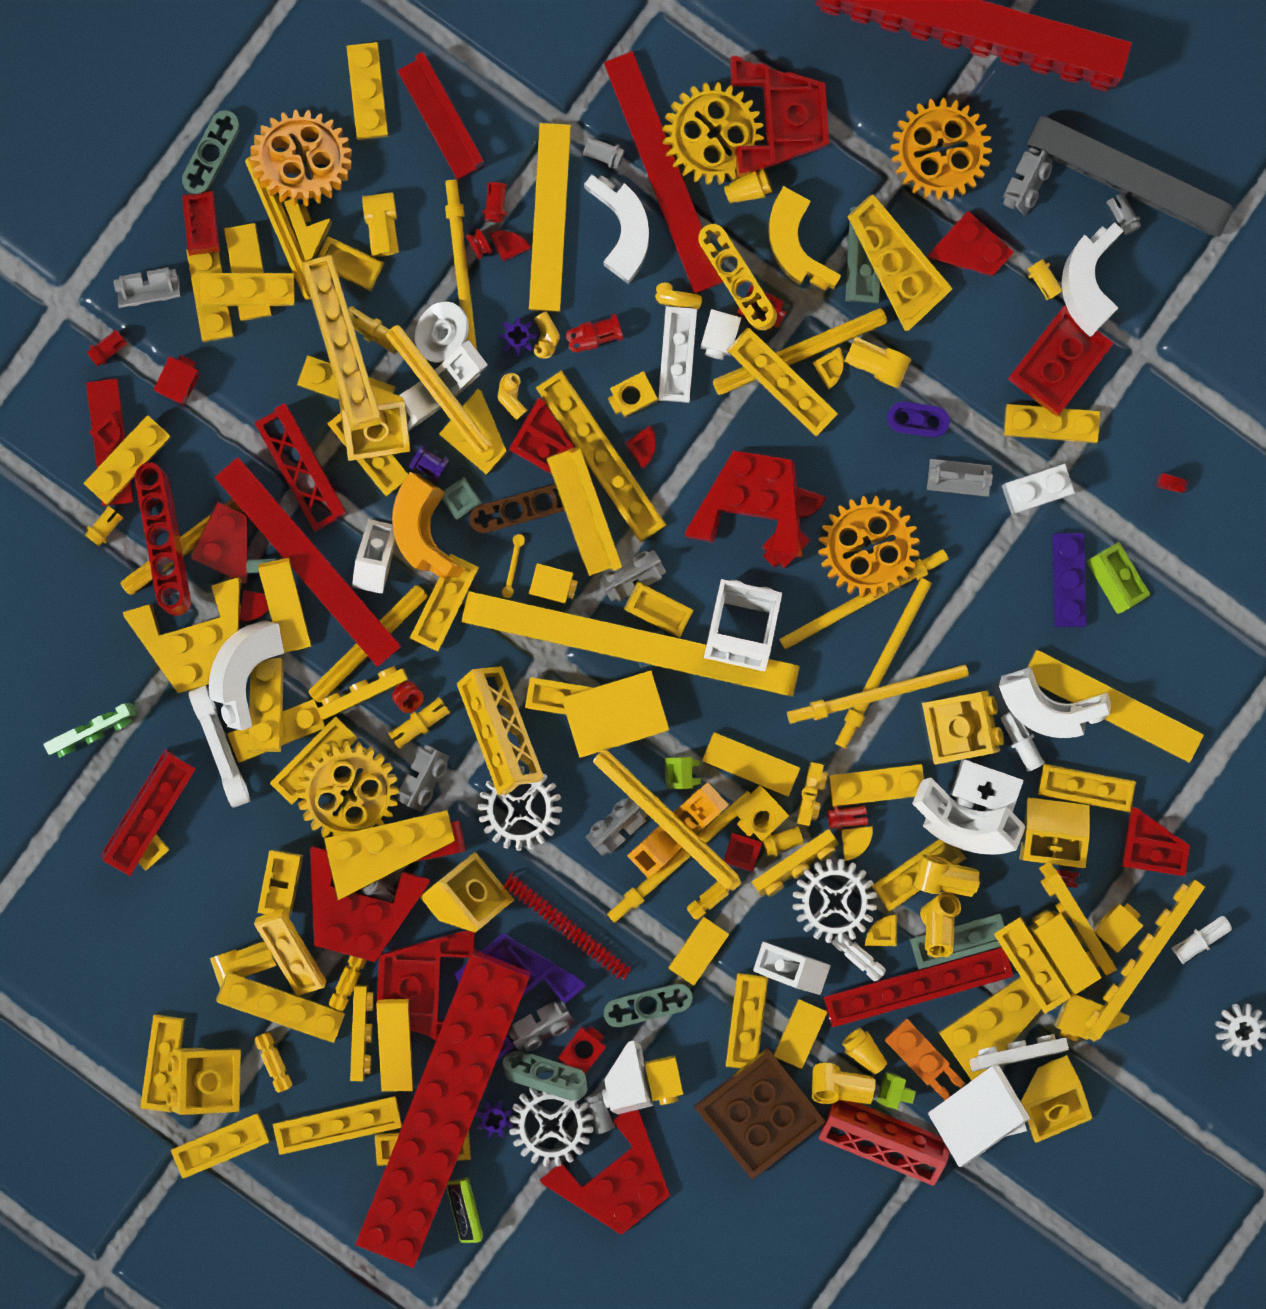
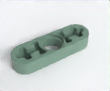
M219 111L212 117L183 173L182 183L190 194H200L209 191L239 134L240 122L235 114L230 111ZM227 118H230V124L233 126V129L231 131H224L221 138L227 142L223 146L220 141L210 138V136L214 133L218 137L221 131L218 122L220 120L225 122ZM208 145H216L220 150L218 159L213 162L206 161L202 155L204 148ZM197 161H200L205 167L213 169L211 173L204 170L201 176L205 182L204 185H197L194 189L191 188L193 183L189 178L191 175L196 177L199 174L201 168L195 165Z
M674 983L615 998L605 1005L604 1018L613 1027H623L683 1012L692 1003V992L685 984ZM680 989L681 993L687 994V998L683 999L682 1006H677L676 1002L666 1003L669 1009L662 1011V1001L658 993L665 992V998L672 997L674 995L673 990ZM645 996H651L657 1001V1009L652 1014H645L639 1009V1002ZM634 999V1009L639 1017L632 1019V1012L623 1014L622 1021H617L615 1017L609 1016V1012L613 1011V1005L619 1004L621 1009L628 1008L630 1005L627 1001Z
M524 1051L510 1052L503 1059L505 1076L512 1082L567 1100H578L587 1093L586 1076L583 1071ZM544 1071L553 1073L548 1079L537 1078Z

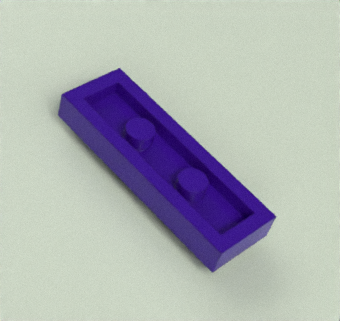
M1084 533L1052 534L1054 627H1086Z

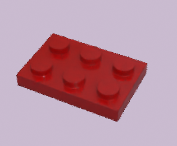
M1064 305L1008 377V380L1057 417L1114 342L1098 330L1090 337L1074 321Z

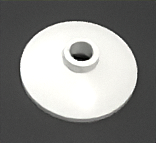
M439 302L429 307L420 317L415 330V345L426 360L434 363L444 362L460 345L466 342L469 325L463 309L452 302Z

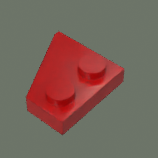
M967 211L927 257L932 261L948 263L958 268L974 270L993 277L1014 251Z
M538 398L509 450L552 475L546 458L572 449L574 446L543 399Z
M218 501L190 556L191 559L233 579L240 577L241 582L246 584L247 515Z
M1131 807L1122 866L1185 876L1190 845L1144 814L1140 809Z

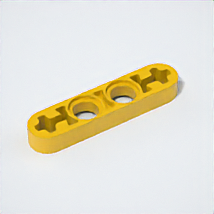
M717 224L705 226L699 234L700 246L739 308L755 329H770L777 320V313L725 230ZM712 233L719 236L717 238L718 242L724 249L720 253L712 243H709V235ZM728 257H735L738 261L736 269L732 272H724L722 270V263ZM744 282H750L754 286L752 294L746 298L738 296V287ZM757 302L764 312L769 310L765 314L767 318L765 321L762 322L760 319L754 320L758 314L751 304Z

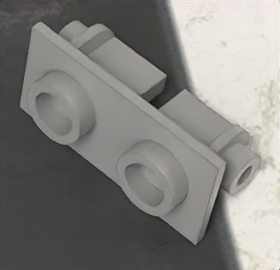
M1030 147L1028 152H1024L1015 171L1017 174L1024 176V179L1021 181L1012 177L1003 195L1005 199L1003 204L1011 209H1014L1016 206L1024 216L1027 215L1030 208L1035 206L1039 196L1038 190L1043 180H1047L1051 174L1053 160L1046 151L1042 150L1040 152Z
M165 267L163 269L147 271L149 281H143L141 273L119 276V279L114 280L115 291L118 292V307L137 306L143 303L160 300L166 301L171 298L180 297L179 275H177L176 269L170 270L169 267Z
M930 459L927 490L989 497L993 474H991L992 466Z
M654 550L650 552L644 551L634 556L632 562L622 566V568L614 571L609 569L604 577L599 580L611 602L615 600L620 602L631 595L635 587L633 581L638 579L640 583L649 586L662 579L661 575L665 574L666 571Z
M425 745L424 749H420L411 766V769L419 772V775L416 778L407 774L399 789L398 794L400 795L397 800L410 808L422 812L424 806L428 805L433 796L432 790L438 779L444 775L450 756L428 745Z
M630 797L622 799L616 803L612 812L604 820L597 821L591 827L585 837L602 856L606 853L611 854L626 840L619 831L624 828L631 835L646 822L645 818L648 814Z
M554 1000L537 1010L541 1019L538 1023L535 1022L530 1014L512 1024L513 1028L509 1029L508 1032L519 1051H533L542 1045L543 1040L552 1035H562L569 1030L570 1025L575 1023L562 1000L559 1002Z

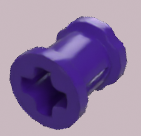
M422 444L411 461L409 468L412 470L418 469L431 477L432 482L437 483L446 469L449 460L438 457L428 451L425 444Z

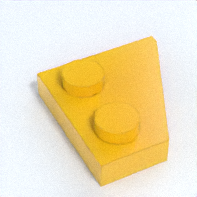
M477 389L462 407L489 440L491 448L484 454L478 455L451 420L439 435L487 475L505 455L507 450L482 391Z

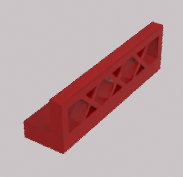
M422 51L415 55L416 60L397 71L453 174L459 181L484 167V161L426 55Z
M284 403L274 409L275 412L254 424L314 532H317L348 513L288 405ZM279 418L285 428L282 440L269 437L264 426ZM288 435H289V437H290L292 443L286 442V439H287V436H288ZM273 442L281 444L279 452L275 448ZM285 445L296 448L300 458L297 468L284 464L281 457ZM303 462H304V464H305L307 470L301 469ZM288 469L296 471L294 479L290 475ZM300 473L311 475L314 480L315 486L312 495L299 491L296 484ZM318 489L323 498L316 496ZM303 496L311 498L309 507L305 502ZM315 500L325 502L332 513L331 516L318 523L312 514Z
M165 748L100 854L104 862L131 876L194 773L195 767L179 759L173 752Z
M844 1100L832 1103L828 1118L818 1138L821 1141L932 1186H935L942 1173L950 1152L939 1135L860 1103ZM833 1126L845 1131L846 1135L838 1136L829 1131ZM868 1140L873 1142L876 1147L868 1148L863 1146L860 1141ZM898 1152L903 1154L904 1159H895L889 1153ZM925 1163L935 1167L933 1173L920 1169L918 1164Z

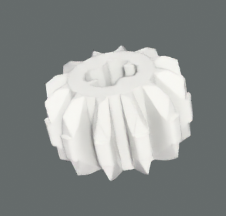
M1232 1004L1233 1015L1223 1010L1221 1014L1227 1019L1226 1022L1216 1021L1215 1023L1217 1027L1224 1029V1031L1218 1032L1215 1035L1218 1040L1226 1039L1221 1046L1222 1049L1227 1051L1233 1046L1232 1054L1237 1057L1241 1054L1242 1047L1246 1056H1252L1251 1045L1261 1050L1263 1046L1257 1040L1259 1037L1266 1039V1033L1260 1032V1029L1266 1028V1020L1258 1021L1262 1016V1012L1257 1009L1251 1014L1252 1007L1250 1004H1245L1242 1012L1238 1004ZM1241 1022L1249 1027L1248 1030L1244 1031L1245 1037L1243 1038L1241 1035L1235 1034V1031L1240 1029L1239 1023Z

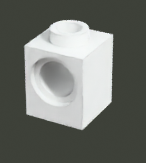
M711 309L701 343V349L706 350L705 355L723 360L724 355L731 356L726 350L736 339L741 317Z

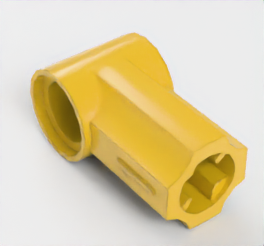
M394 193L362 196L365 222L369 227L372 256L382 257L399 253L395 226L397 213Z
M855 336L844 362L873 374L875 379L887 385L899 388L912 359L898 351L880 348Z
M924 854L913 885L917 889L931 894H940L941 891L972 897L979 888L980 872L974 868L950 864L947 860L938 856Z
M941 892L925 904L920 911L921 919L926 925L925 949L927 950V955L935 958L949 957L953 954L954 919L961 911V904L952 893Z
M263 941L239 951L234 949L210 958L220 988L227 971L246 978V976L277 966L275 958Z
M819 1063L813 1067L812 1099L821 1104H832L838 1100L871 1104L875 1091V1079L873 1076L843 1072L839 1066L832 1063Z

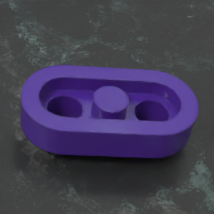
M902 401L895 403L887 413L889 427L901 434L937 438L948 430L950 424L949 415L943 408L938 406ZM903 412L907 414V423L901 424L897 421L898 413ZM928 418H937L939 421L938 427H929L927 423Z

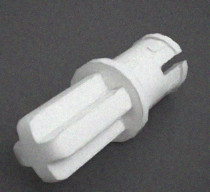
M1011 711L1001 717V721L1013 742L1011 747L1016 748L1027 768V772L1045 764L1032 740L1034 735L1029 734L1025 725Z
M1221 916L1200 931L1194 929L1195 933L1173 946L1172 950L1181 963L1185 964V962L1203 950H1210L1208 946L1230 932L1232 926L1226 917Z

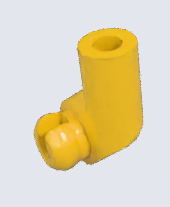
M667 282L660 283L656 287L657 293L655 298L662 305L697 310L701 307L702 298L699 294L673 291L672 285Z
M546 311L534 318L541 332L537 344L534 345V354L538 358L545 359L550 358L555 353L560 339V334Z
M508 373L499 382L498 401L517 421L528 410L517 399L521 383L520 377L516 373Z

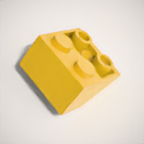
M1027 797L1024 817L1026 828L1022 835L1019 859L1039 863H1048L1050 861L1051 864L1086 868L1090 837V805Z

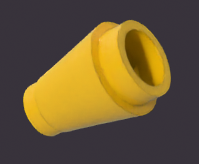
M765 169L736 179L729 185L724 186V190L729 203L732 204L766 198V194L772 192V187Z
M858 1028L851 1032L843 1041L842 1045L846 1048L845 1053L874 1075L883 1070L887 1065V1061L868 1031L864 1032L861 1028Z

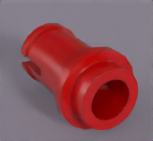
M499 182L487 183L486 209L482 210V214L485 215V221L502 223L503 218L507 216V212L504 211L507 184Z
M114 329L112 333L95 346L91 344L89 346L91 349L86 353L97 367L101 364L105 366L107 364L106 360L128 344L123 340L119 332Z
M865 805L838 809L837 806H834L833 810L827 811L829 829L840 831V828L866 826L868 824L867 817L854 818L855 815L867 814Z

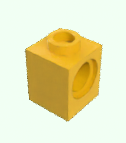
M644 371L611 387L612 396L608 397L615 414L621 412L624 419L658 402V398ZM634 388L640 393V400L636 404L630 405L623 401L622 394L626 389Z
M537 563L529 594L566 604L567 598H574L578 581L572 580L574 575L572 572Z
M761 785L733 810L741 819L737 825L749 837L754 833L761 841L766 839L789 817L785 810ZM763 811L762 816L759 819L754 820L755 816L759 812Z
M1116 903L1092 929L1105 944L1118 953L1143 925L1138 921L1141 915L1131 905L1127 903L1123 907L1121 904Z
M675 1055L645 1061L652 1101L659 1100L660 1105L677 1102L678 1096L683 1095V1089Z

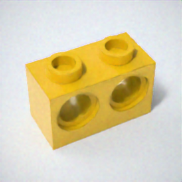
M279 850L269 851L257 913L268 914L284 908L288 917H292L304 855Z

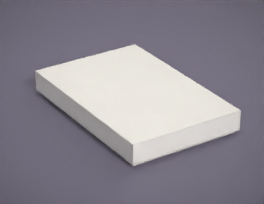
M998 1064L991 1066L928 1113L959 1167L967 1165L1030 1119Z

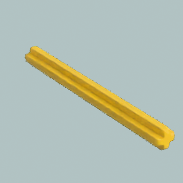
M878 308L778 351L776 354L790 366L855 338V336L857 337L885 325L887 317L883 309ZM741 367L715 378L713 385L717 394L722 395L756 379L744 367Z
M602 750L594 758V764L722 886L728 889L737 881L738 874L608 750Z

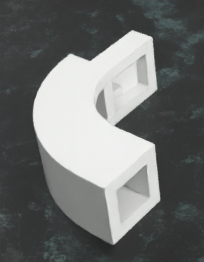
M591 175L585 182L584 188L612 209L621 224L620 239L605 259L604 266L629 284L641 268L647 254L649 227L645 210L636 194L625 183L616 193L613 191L615 185L601 175L597 179Z
M1115 222L1107 230L1102 226L1091 239L1084 235L1068 256L1063 269L1062 293L1066 307L1074 321L1090 337L1118 309L1100 290L1095 278V266L1098 258L1123 232Z
M468 340L460 345L434 371L456 397L480 376L479 373L488 364ZM421 381L399 395L405 401L408 431L441 408Z
M264 620L240 629L223 644L216 655L210 673L209 695L210 700L223 703L221 713L227 727L238 730L252 727L246 698V683L249 674L258 663L284 654L278 623Z
M1031 667L1001 676L999 688L1006 705L1022 724L1037 733L1056 738L1082 736L1085 733V722L1088 721L1090 724L1098 723L1107 717L1106 715L1110 714L1111 702L1107 693L1076 703L1065 704L1053 701L1040 690Z
M932 778L922 780L912 803L926 817L923 827L930 833L954 847L973 853L995 855L1016 851L1026 828L1008 807L993 811H976L958 804Z

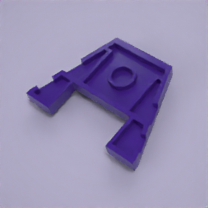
M504 932L480 951L531 972L522 997L541 980H545L565 1004L586 986L582 979ZM467 963L455 972L458 983L461 980ZM506 1035L497 1061L515 1046L508 1035Z

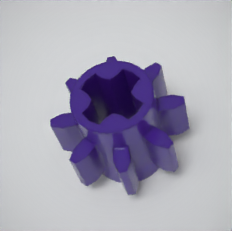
M516 317V324L510 326L507 322L503 323L507 331L506 334H499L498 338L507 340L508 343L503 348L505 352L513 348L517 357H519L520 350L524 348L530 352L532 351L529 342L530 340L538 339V336L536 334H529L528 330L532 327V322H528L524 326L521 324L520 318ZM516 329H521L522 335H527L526 338L521 339V344H515L514 339L509 338L510 335L515 334Z
M487 1100L485 1101L486 1111H476L475 1115L482 1118V1122L476 1128H485L488 1131L487 1138L491 1137L492 1132H498L502 1138L504 1137L503 1127H513L514 1123L507 1120V1116L513 1110L501 1108L502 1100L498 1101L497 1106H491ZM493 1111L495 1115H502L499 1121L500 1126L496 1127L494 1123H487L490 1117L489 1112Z

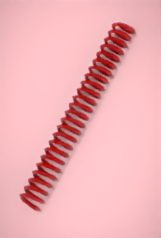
M509 874L504 889L511 885L509 893L516 889L514 897L520 894L519 901L525 898L523 905L530 902L528 908H532L535 905L533 912H537L540 909L538 916H542L545 913L543 920L549 918L548 924L555 920L553 928L560 924L557 931L561 932L564 929L562 936L569 933L567 940H570L575 935L572 944H575L580 939L577 948L584 944L582 952L589 948L587 955L593 953L592 959H595L600 954L596 962L600 963L604 959L601 967H605L609 963L606 971L613 968L611 975H614L619 970L616 979H619L623 974V980L626 979L631 969L630 966L625 968L626 963L620 964L621 959L615 961L616 955L610 957L611 951L605 953L606 947L601 948V943L595 945L596 939L590 942L592 936L588 935L586 937L587 931L581 933L582 927L576 929L577 923L570 926L572 919L566 922L567 915L561 918L562 912L556 914L557 908L551 910L552 904L546 907L548 900H544L541 903L543 896L537 898L538 892L532 894L533 888L526 892L528 884L522 887L523 880L517 883L518 876L512 879L514 874Z

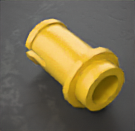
M1041 259L1027 270L1030 273L1028 275L1029 279L1033 277L1047 301L1063 290L1049 269L1050 263L1046 264Z
M109 506L106 507V510L92 527L87 526L88 531L85 536L97 546H100L103 542L106 544L108 542L106 538L119 522L124 519L120 514L116 513L107 522L115 512Z
M798 826L774 835L770 834L762 841L767 855H774V857L778 856V852L804 845Z

